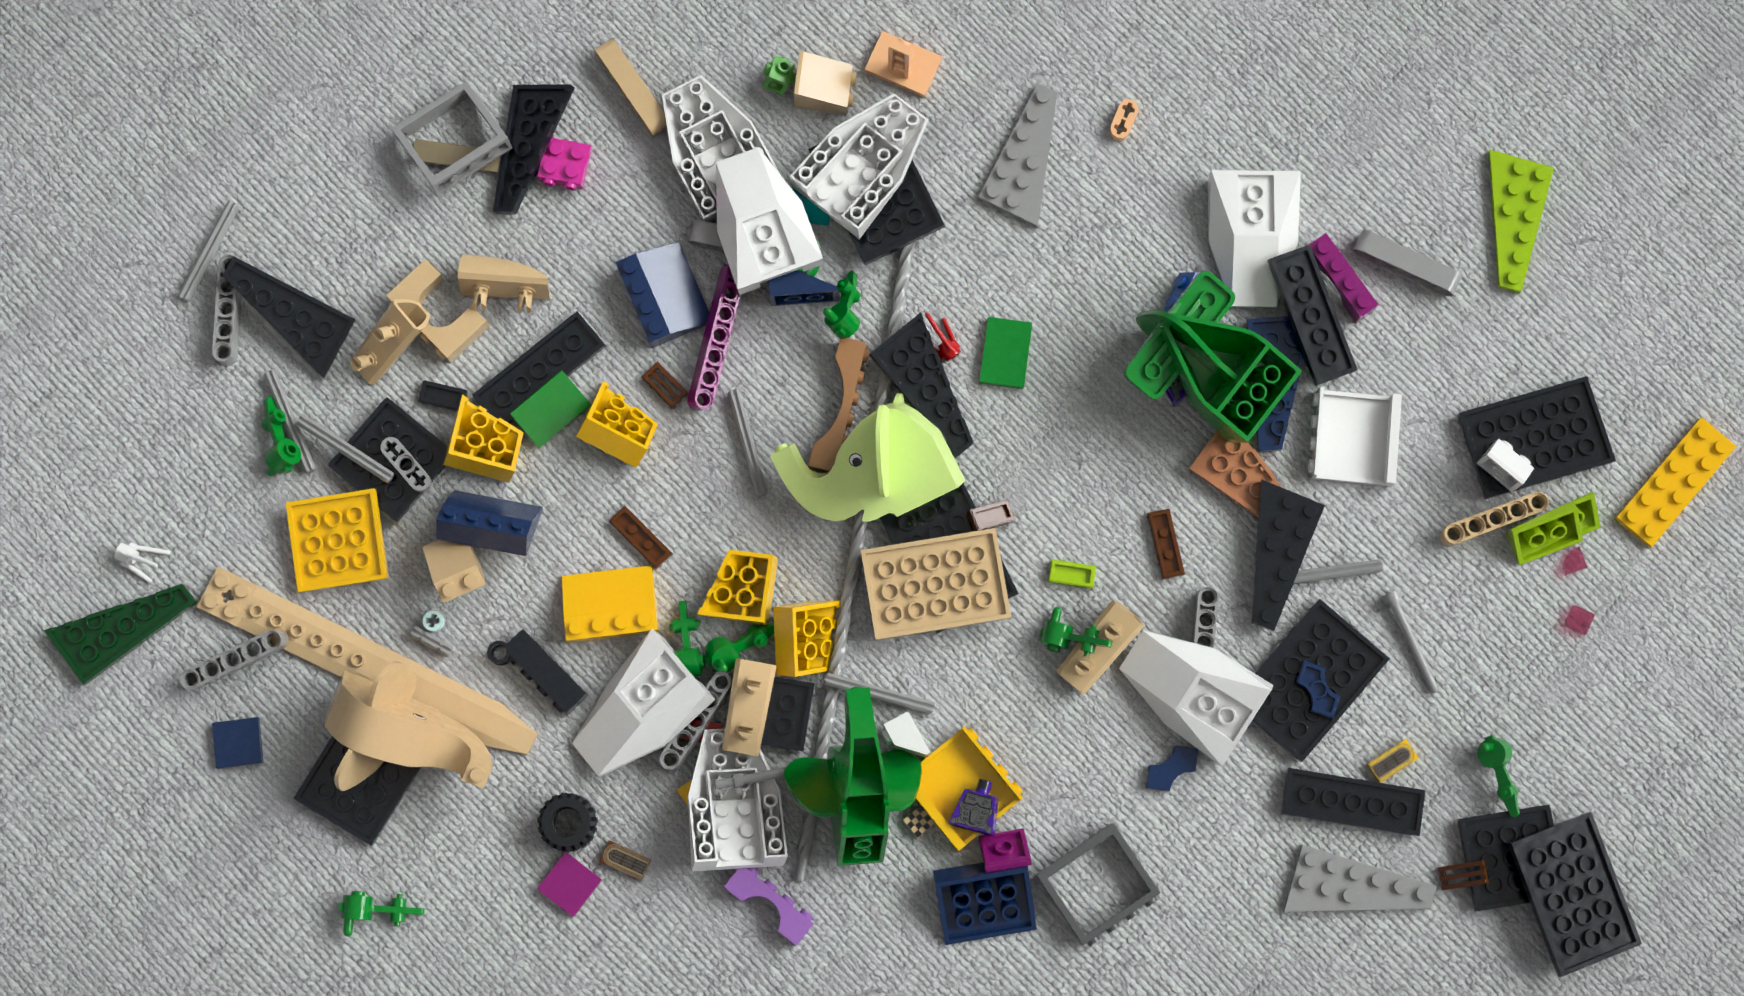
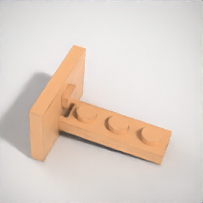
M882 31L864 71L925 98L943 56Z

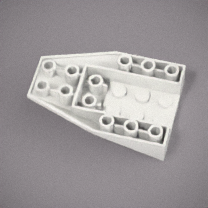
M702 75L662 94L672 161L702 221L712 223L717 220L716 162L758 147L778 171L752 121Z
M892 94L834 127L790 175L791 186L860 239L903 182L927 126L928 119L896 94Z
M758 147L716 162L717 233L740 295L760 288V283L802 268L804 272L824 265L822 254L802 201Z
M1211 170L1208 176V243L1222 282L1235 294V301L1231 307H1277L1280 293L1267 260L1296 249L1298 243L1301 171Z
M651 629L611 678L572 744L595 773L601 777L664 747L705 710L715 698L674 654L673 648L662 635Z
M1145 630L1142 631L1119 668L1166 726L1221 766L1224 765L1273 688L1271 683L1215 648Z
M725 729L704 730L688 794L692 871L784 866L788 854L781 794L775 779L744 784V787L739 788L732 786L715 789L714 780L730 778L733 774L742 773V775L770 770L761 749L759 756L724 751L722 748Z

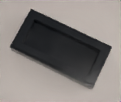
M423 380L418 402L457 412L462 395L467 397L468 391Z

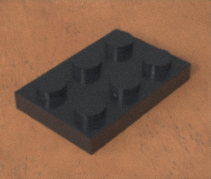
M774 677L761 745L804 752L815 683Z

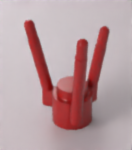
M926 312V318L942 341L938 346L940 351L936 348L935 350L940 360L945 359L946 362H949L961 353L960 345L955 340L945 318L941 320L950 339L945 338L930 314Z

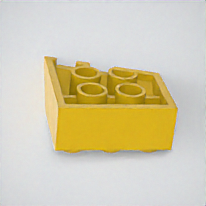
M603 380L576 437L637 468L649 447L658 424L639 408L630 407L624 402L625 397L620 393L614 394L608 389L609 384Z
M462 395L443 465L509 483L515 472L524 432L501 418H495L487 413L485 408L482 406L477 407L469 402V398Z
M729 549L697 615L726 621L758 625L769 624L778 558L772 554Z
M841 600L806 601L773 607L776 675L797 677L828 671L833 647L831 642L832 630L836 629L837 620H835L836 609L840 608Z

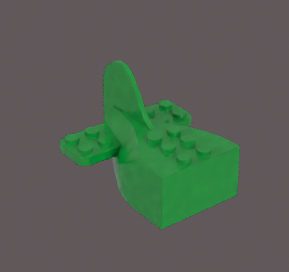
M1203 271L1195 276L1168 312L1154 309L1140 312L1137 315L1136 322L1138 326L1149 337L1126 365L1123 374L1127 381L1149 399L1160 398L1180 374L1185 393L1196 411L1228 443H1246L1253 437L1301 374L1302 370L1259 334L1245 328L1219 323L1233 305L1235 294L1214 274L1209 271Z

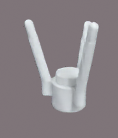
M125 543L119 544L115 551V560L120 561L121 566L128 568L148 583H151L152 580L131 564L138 561L157 568L158 564L140 557L137 550L170 555L168 550L139 546L134 543L129 545Z

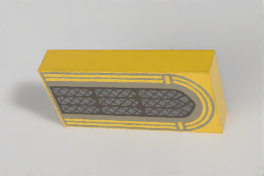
M1404 739L1367 763L1377 781L1382 783L1419 758L1407 739Z

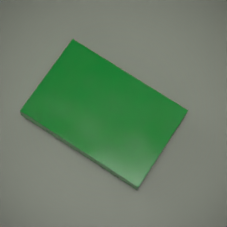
M988 317L979 383L1024 389L1032 322Z
M560 370L511 411L510 415L540 448L591 404L567 375Z

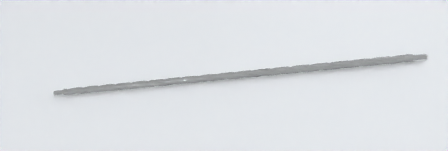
M920 174V176H921V178H922V180H923V182H924L925 176ZM916 241L901 248L886 340L900 329L906 291L911 272V259L914 254ZM880 370L874 411L878 410L879 405H887L889 400L888 394L892 382L882 370ZM863 509L856 514L854 520L851 548L848 555L845 582L828 672L838 676L842 674L841 669L845 659L847 634L851 624L853 599L857 589L859 564L862 558L861 550L864 548L865 529L868 522L862 521ZM827 686L825 690L814 758L827 759L829 739L832 734L835 717V704L839 694V689ZM806 810L804 812L803 828L797 852L799 860L795 877L796 881L804 882L807 861L811 858V845L817 823V816Z

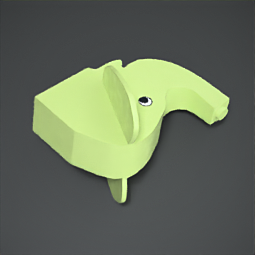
M898 393L893 403L879 405L878 410L864 418L853 429L841 445L835 464L828 473H816L810 470L795 443L788 446L785 442L775 447L776 452L770 455L781 479L796 501L811 514L831 521L846 520L856 515L862 509L864 510L863 522L876 520L888 513H893L898 517L958 488L965 481L941 431L920 412L905 404L903 394Z

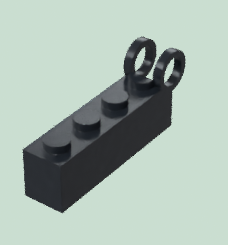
M524 629L517 633L507 644L503 641H494L487 649L488 658L496 665L504 666L510 662L513 665L518 663L523 668L520 673L528 681L533 679L538 684L536 689L544 697L549 695L554 700L552 705L561 714L564 711L570 714L589 696ZM498 647H505L506 656L501 660H495L494 651Z

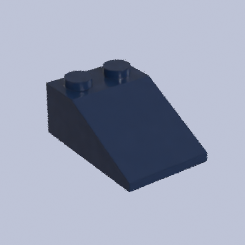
M798 270L768 280L771 306L838 301L837 286Z

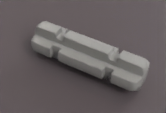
M414 627L410 633L411 638L416 641L420 640V643L435 651H439L440 654L446 657L453 650L452 645L446 642L443 643L441 639L428 632L424 633V630L419 627Z

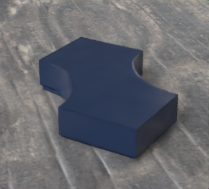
M1303 660L1295 683L1301 685L1308 692L1311 699L1310 712L1334 719L1340 696L1333 693L1327 686L1325 667Z
M1175 745L1172 755L1167 761L1159 765H1149L1146 788L1169 792L1173 781L1179 775L1187 772H1196L1198 749Z

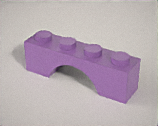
M754 868L738 869L724 887L741 901L752 897H765L772 901L780 914L778 931L797 946L814 925L811 921L813 916L803 908L799 912L793 907L795 902L786 894L782 897L775 892L777 887L767 879L764 882L757 877L759 872Z

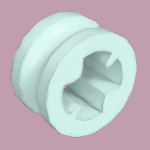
M429 611L424 615L423 625L427 630L438 632L444 627L445 619L439 612ZM433 615H436L439 624L430 627L431 624L428 623V619H432Z

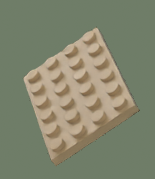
M996 528L861 550L875 641L1011 619Z

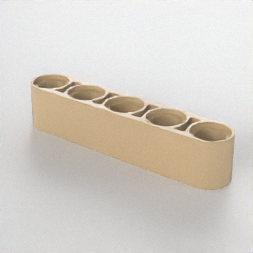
M611 38L595 48L596 56L653 137L667 128L664 111L616 41Z
M1534 492L1454 522L1442 529L1439 536L1440 541L1448 547L1456 546L1538 515L1548 507V497L1542 492ZM1533 498L1540 502L1539 509L1532 506L1531 501ZM1511 506L1518 508V517L1512 515L1510 511ZM1490 514L1497 516L1499 520L1498 525L1491 523L1489 519ZM1469 522L1477 525L1478 530L1476 533L1470 531L1468 527ZM1448 530H1453L1456 533V540L1449 539L1447 535Z

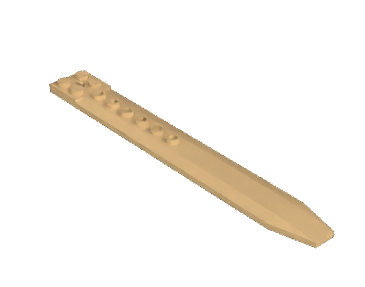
M217 567L197 605V608L255 636L269 630L284 631L289 639L284 650L340 677L345 670L375 681L379 673L389 663L399 661L410 667L417 676V685L412 698L439 708V712L467 727L487 747L528 755L538 736V733L502 703L220 567ZM232 591L231 595L234 597V599L232 601L228 600L227 603H225L223 597L224 593ZM276 634L271 638V642L274 645H277L279 642Z

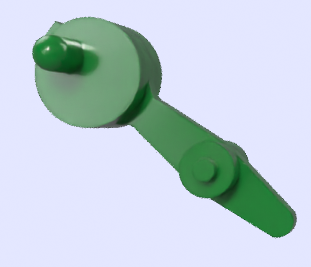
M853 270L848 272L846 279L838 281L837 289L841 293L840 303L832 308H825L823 310L825 324L840 339L851 337L860 326V319L851 310L852 303L859 302L861 293L856 289L857 274Z
M267 397L263 401L265 419L262 420L261 425L265 431L270 432L273 440V446L265 452L264 456L265 462L269 467L267 475L273 477L277 473H290L293 470L292 467L301 460V450L294 441L284 438L282 423L286 420V415L282 410L276 408L273 398Z
M686 600L679 601L680 619H673L672 624H669V629L673 630L675 634L682 633L683 649L675 650L674 654L694 677L702 676L703 668L706 667L704 654L700 653L698 647L691 648L690 631L698 630L701 621L697 620L695 616L688 617Z
M1059 607L1053 609L1050 621L1046 620L1044 628H1041L1040 637L1042 638L1040 643L1047 646V650L1060 653V650H1068L1070 642L1082 643L1080 650L1084 652L1083 656L1089 657L1090 653H1095L1096 646L1111 648L1113 642L1098 638L1100 631L1096 630V625L1086 628L1084 635L1072 634V626L1059 622L1062 613Z
M774 622L761 627L758 625L750 626L747 634L735 642H730L725 637L713 638L705 648L706 656L704 659L709 668L713 666L719 672L731 671L735 667L736 658L739 659L738 653L755 645L763 647L767 644L768 638L774 634Z
M1495 735L1484 737L1485 741L1479 745L1477 750L1478 759L1485 767L1495 770L1499 787L1497 795L1504 801L1510 816L1517 817L1520 814L1517 801L1518 788L1512 783L1505 767L1512 758L1511 745L1502 738H1496Z
M351 891V895H343V902H339V911H342L341 919H344L343 934L347 937L353 933L354 919L371 920L372 912L391 913L390 921L394 922V926H400V922H405V914L424 915L425 908L406 907L407 899L402 898L403 894H397L396 898H392L391 906L372 905L373 897L365 896L366 892Z

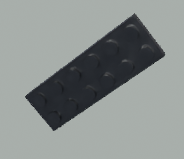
M1310 244L1268 259L1267 262L1314 385L1317 386L1357 371L1358 369Z
M576 311L472 394V396L480 406L487 410V413L497 419L501 418L510 424L515 420L510 415V412L555 374L562 370L569 377L604 349L606 345L579 312Z
M1287 768L1281 814L1420 836L1426 790Z

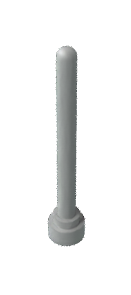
M1397 589L1381 596L1384 604L1392 608L1430 692L1437 693L1439 687L1399 604L1402 603L1399 590Z

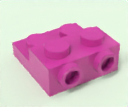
M551 138L540 162L539 181L543 185L554 187L557 184L572 191H576L577 188L583 189L592 146Z

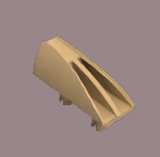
M468 254L461 256L458 267L460 293L464 296H474L472 303L474 310H477L481 301L482 311L486 309L487 297L519 298L518 312L522 313L523 307L526 304L527 313H530L532 299L551 298L547 276L532 267L495 257Z
M408 299L393 300L353 355L350 366L354 371H358L367 383L371 385L376 384L428 324L430 313H427L421 306L422 303Z
M1112 600L1093 624L1096 625V630L1100 631L1098 638L1113 641L1111 648L1096 646L1095 653H1090L1089 657L1083 656L1084 652L1080 650L1082 643H1078L1056 670L1060 676L1082 694H1085L1145 626L1134 613L1116 600Z
M736 658L722 750L759 756L776 665Z

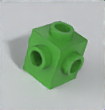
M775 55L772 62H767L763 74L766 77L762 87L783 95L788 86L792 85L795 80L796 73L793 71L796 63L789 61L785 57Z

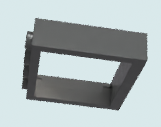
M1111 823L1035 875L1081 945L1086 943L1088 946L1093 945L1101 939L1099 937L1101 933L1107 931L1109 934L1120 926L1118 924L1120 920L1125 917L1127 920H1130L1139 913L1137 910L1144 904L1146 907H1149L1158 901L1156 896L1160 894V891L1114 823ZM1112 835L1149 889V892L1085 935L1048 878Z

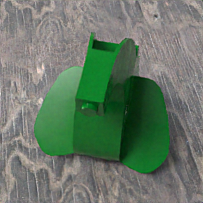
M857 686L846 689L845 739L843 745L829 747L827 759L797 758L788 764L784 770L786 786L802 807L813 815L831 817L837 866L881 863L884 861L889 834L888 822L890 812L905 810L913 804L920 788L922 775L921 763L912 754L903 750H891L881 753L870 688Z

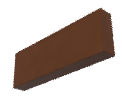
M626 506L609 520V523L656 570L673 554Z
M1170 508L1147 513L1162 580L1185 575Z

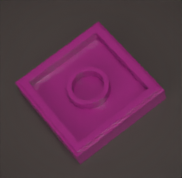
M1024 828L995 833L994 837L988 835L978 836L986 872L1032 865Z
M565 852L537 890L571 916L575 917L601 883L602 879Z

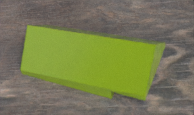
M1590 492L1506 532L1505 534L1519 566L1583 541L1582 535L1601 528L1595 494Z

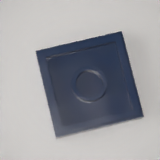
M259 717L212 723L216 769L264 763Z

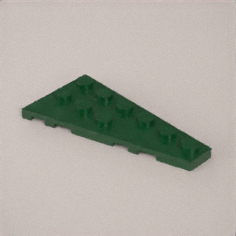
M179 584L158 591L150 596L141 597L132 602L120 604L44 631L81 683L86 685L198 602L184 584Z

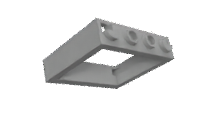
M466 81L456 85L445 95L437 97L432 103L418 109L412 116L399 121L396 126L391 128L398 142L437 196L512 149L506 134ZM469 98L496 136L433 176L406 137Z

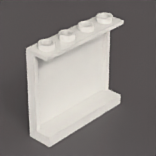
M1320 387L1317 393L1313 394L1312 406H1316L1315 415L1311 417V428H1314V437H1310L1309 450H1313L1312 459L1308 460L1307 471L1311 473L1310 479L1392 487L1396 483L1402 394L1380 396L1324 390V387Z

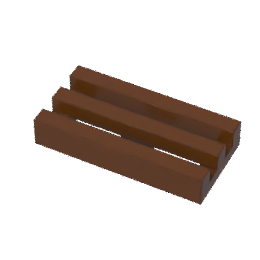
M658 361L641 376L672 410L689 394ZM656 369L681 392L679 396L654 372ZM650 375L674 398L673 401L648 378Z
M1484 860L1437 867L1438 872H1440L1439 879L1442 881V890L1489 883ZM1480 866L1478 871L1446 875L1448 870ZM1482 875L1481 880L1448 885V880Z

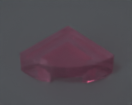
M1580 546L1571 550L1565 557L1563 563L1564 576L1588 568Z

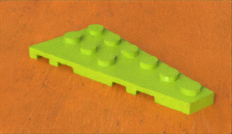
M1489 150V176L1492 188L1491 203L1493 227L1495 228L1494 243L1497 255L1498 288L1520 294L1554 167Z

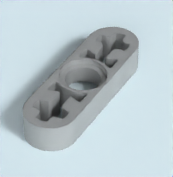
M385 438L381 443V451L415 491L422 493L429 490L432 480L426 471L397 438ZM389 443L392 445L397 443L395 449L399 452L400 456L396 457L391 451L387 453L389 449L387 445ZM404 459L412 461V467L408 471H403L400 468V463ZM415 471L420 478L426 477L424 479V486H415L417 480L412 476Z

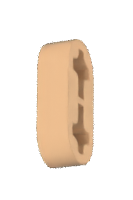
M1126 99L1120 103L1110 127V136L1114 140L1123 141L1129 136L1138 113V105L1135 101ZM1127 106L1132 107V112L1129 113L1128 117H1123L1125 113L1124 109H1126ZM1121 122L1125 123L1123 127L1125 132H1121L1120 135L1117 134L1115 128H1119Z

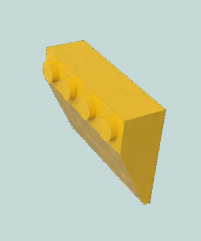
M652 565L562 576L565 637L569 644L646 635L651 629L660 633Z

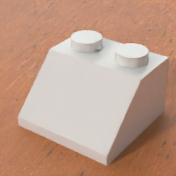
M1500 439L1496 440L1477 462L1480 467L1511 492L1522 486L1534 469L1530 465L1529 459L1523 455L1519 456L1513 451V447L1507 441H1501Z
M909 712L883 724L884 731H882V736L887 745L892 744L895 749L921 757L930 755V751Z

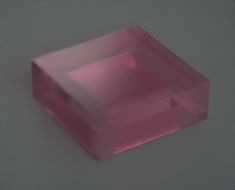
M1572 605L1564 627L1585 636L1595 614Z

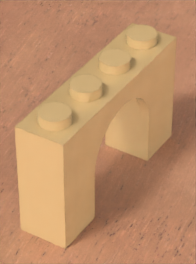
M425 259L386 295L390 300L388 305L390 306L393 300L408 299L423 303L424 299L444 281V278ZM470 306L453 323L444 327H434L427 324L418 336L427 345L431 342L436 347L434 352L442 360L447 358L452 362L490 325Z

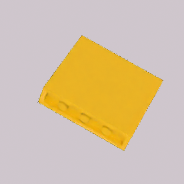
M965 726L920 762L922 775L920 788L915 798L957 851L961 850L980 834L954 827L949 823L965 789L976 791L979 779L992 782L989 795L995 796L998 799L997 819L1023 798L1020 795L1023 791L1015 781L1011 783L1007 779L1008 772L1000 763L996 765L991 759L994 756L986 746L981 747L976 741L979 739L978 735L971 727L967 730Z

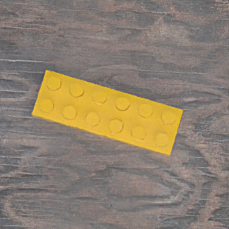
M1702 417L1699 418L1614 519L1649 548L1653 547L1737 446Z

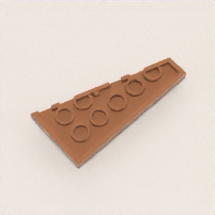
M1217 431L1189 468L1195 475L1258 519L1260 480L1262 479L1281 487L1274 474L1248 442L1228 443Z

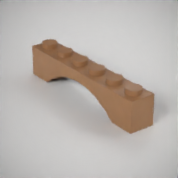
M849 338L840 339L835 362L840 371L844 387L842 406L830 430L813 444L808 464L809 469L812 471L830 472L835 464L841 445L848 437L845 435L847 427L851 428L854 414H850L852 405L857 406L859 393L856 392L857 385H862L865 374L864 371H861L862 365L868 362L870 350H867L866 342Z

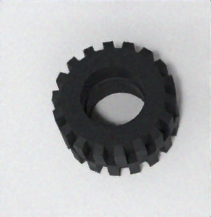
M561 793V795L552 796V799L544 803L545 806L540 809V816L537 817V823H539L537 828L538 832L542 835L541 838L548 846L563 852H575L580 848L586 847L587 843L593 840V835L597 832L598 818L596 817L595 809L588 800L573 793ZM564 809L575 810L581 818L580 828L572 836H562L555 828L556 816Z

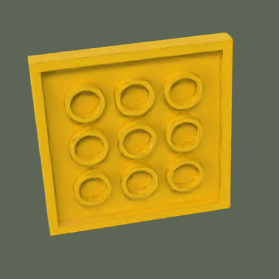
M376 489L286 502L296 584L299 593L389 579Z

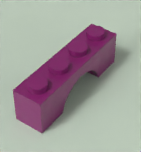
M1327 233L1310 243L1319 270L1334 284L1342 299L1343 307L1354 322L1357 323L1372 313L1379 304Z

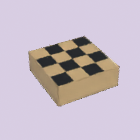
M921 805L903 819L917 838L935 824Z

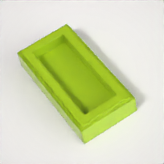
M1051 559L1048 582L1093 589L1096 566Z

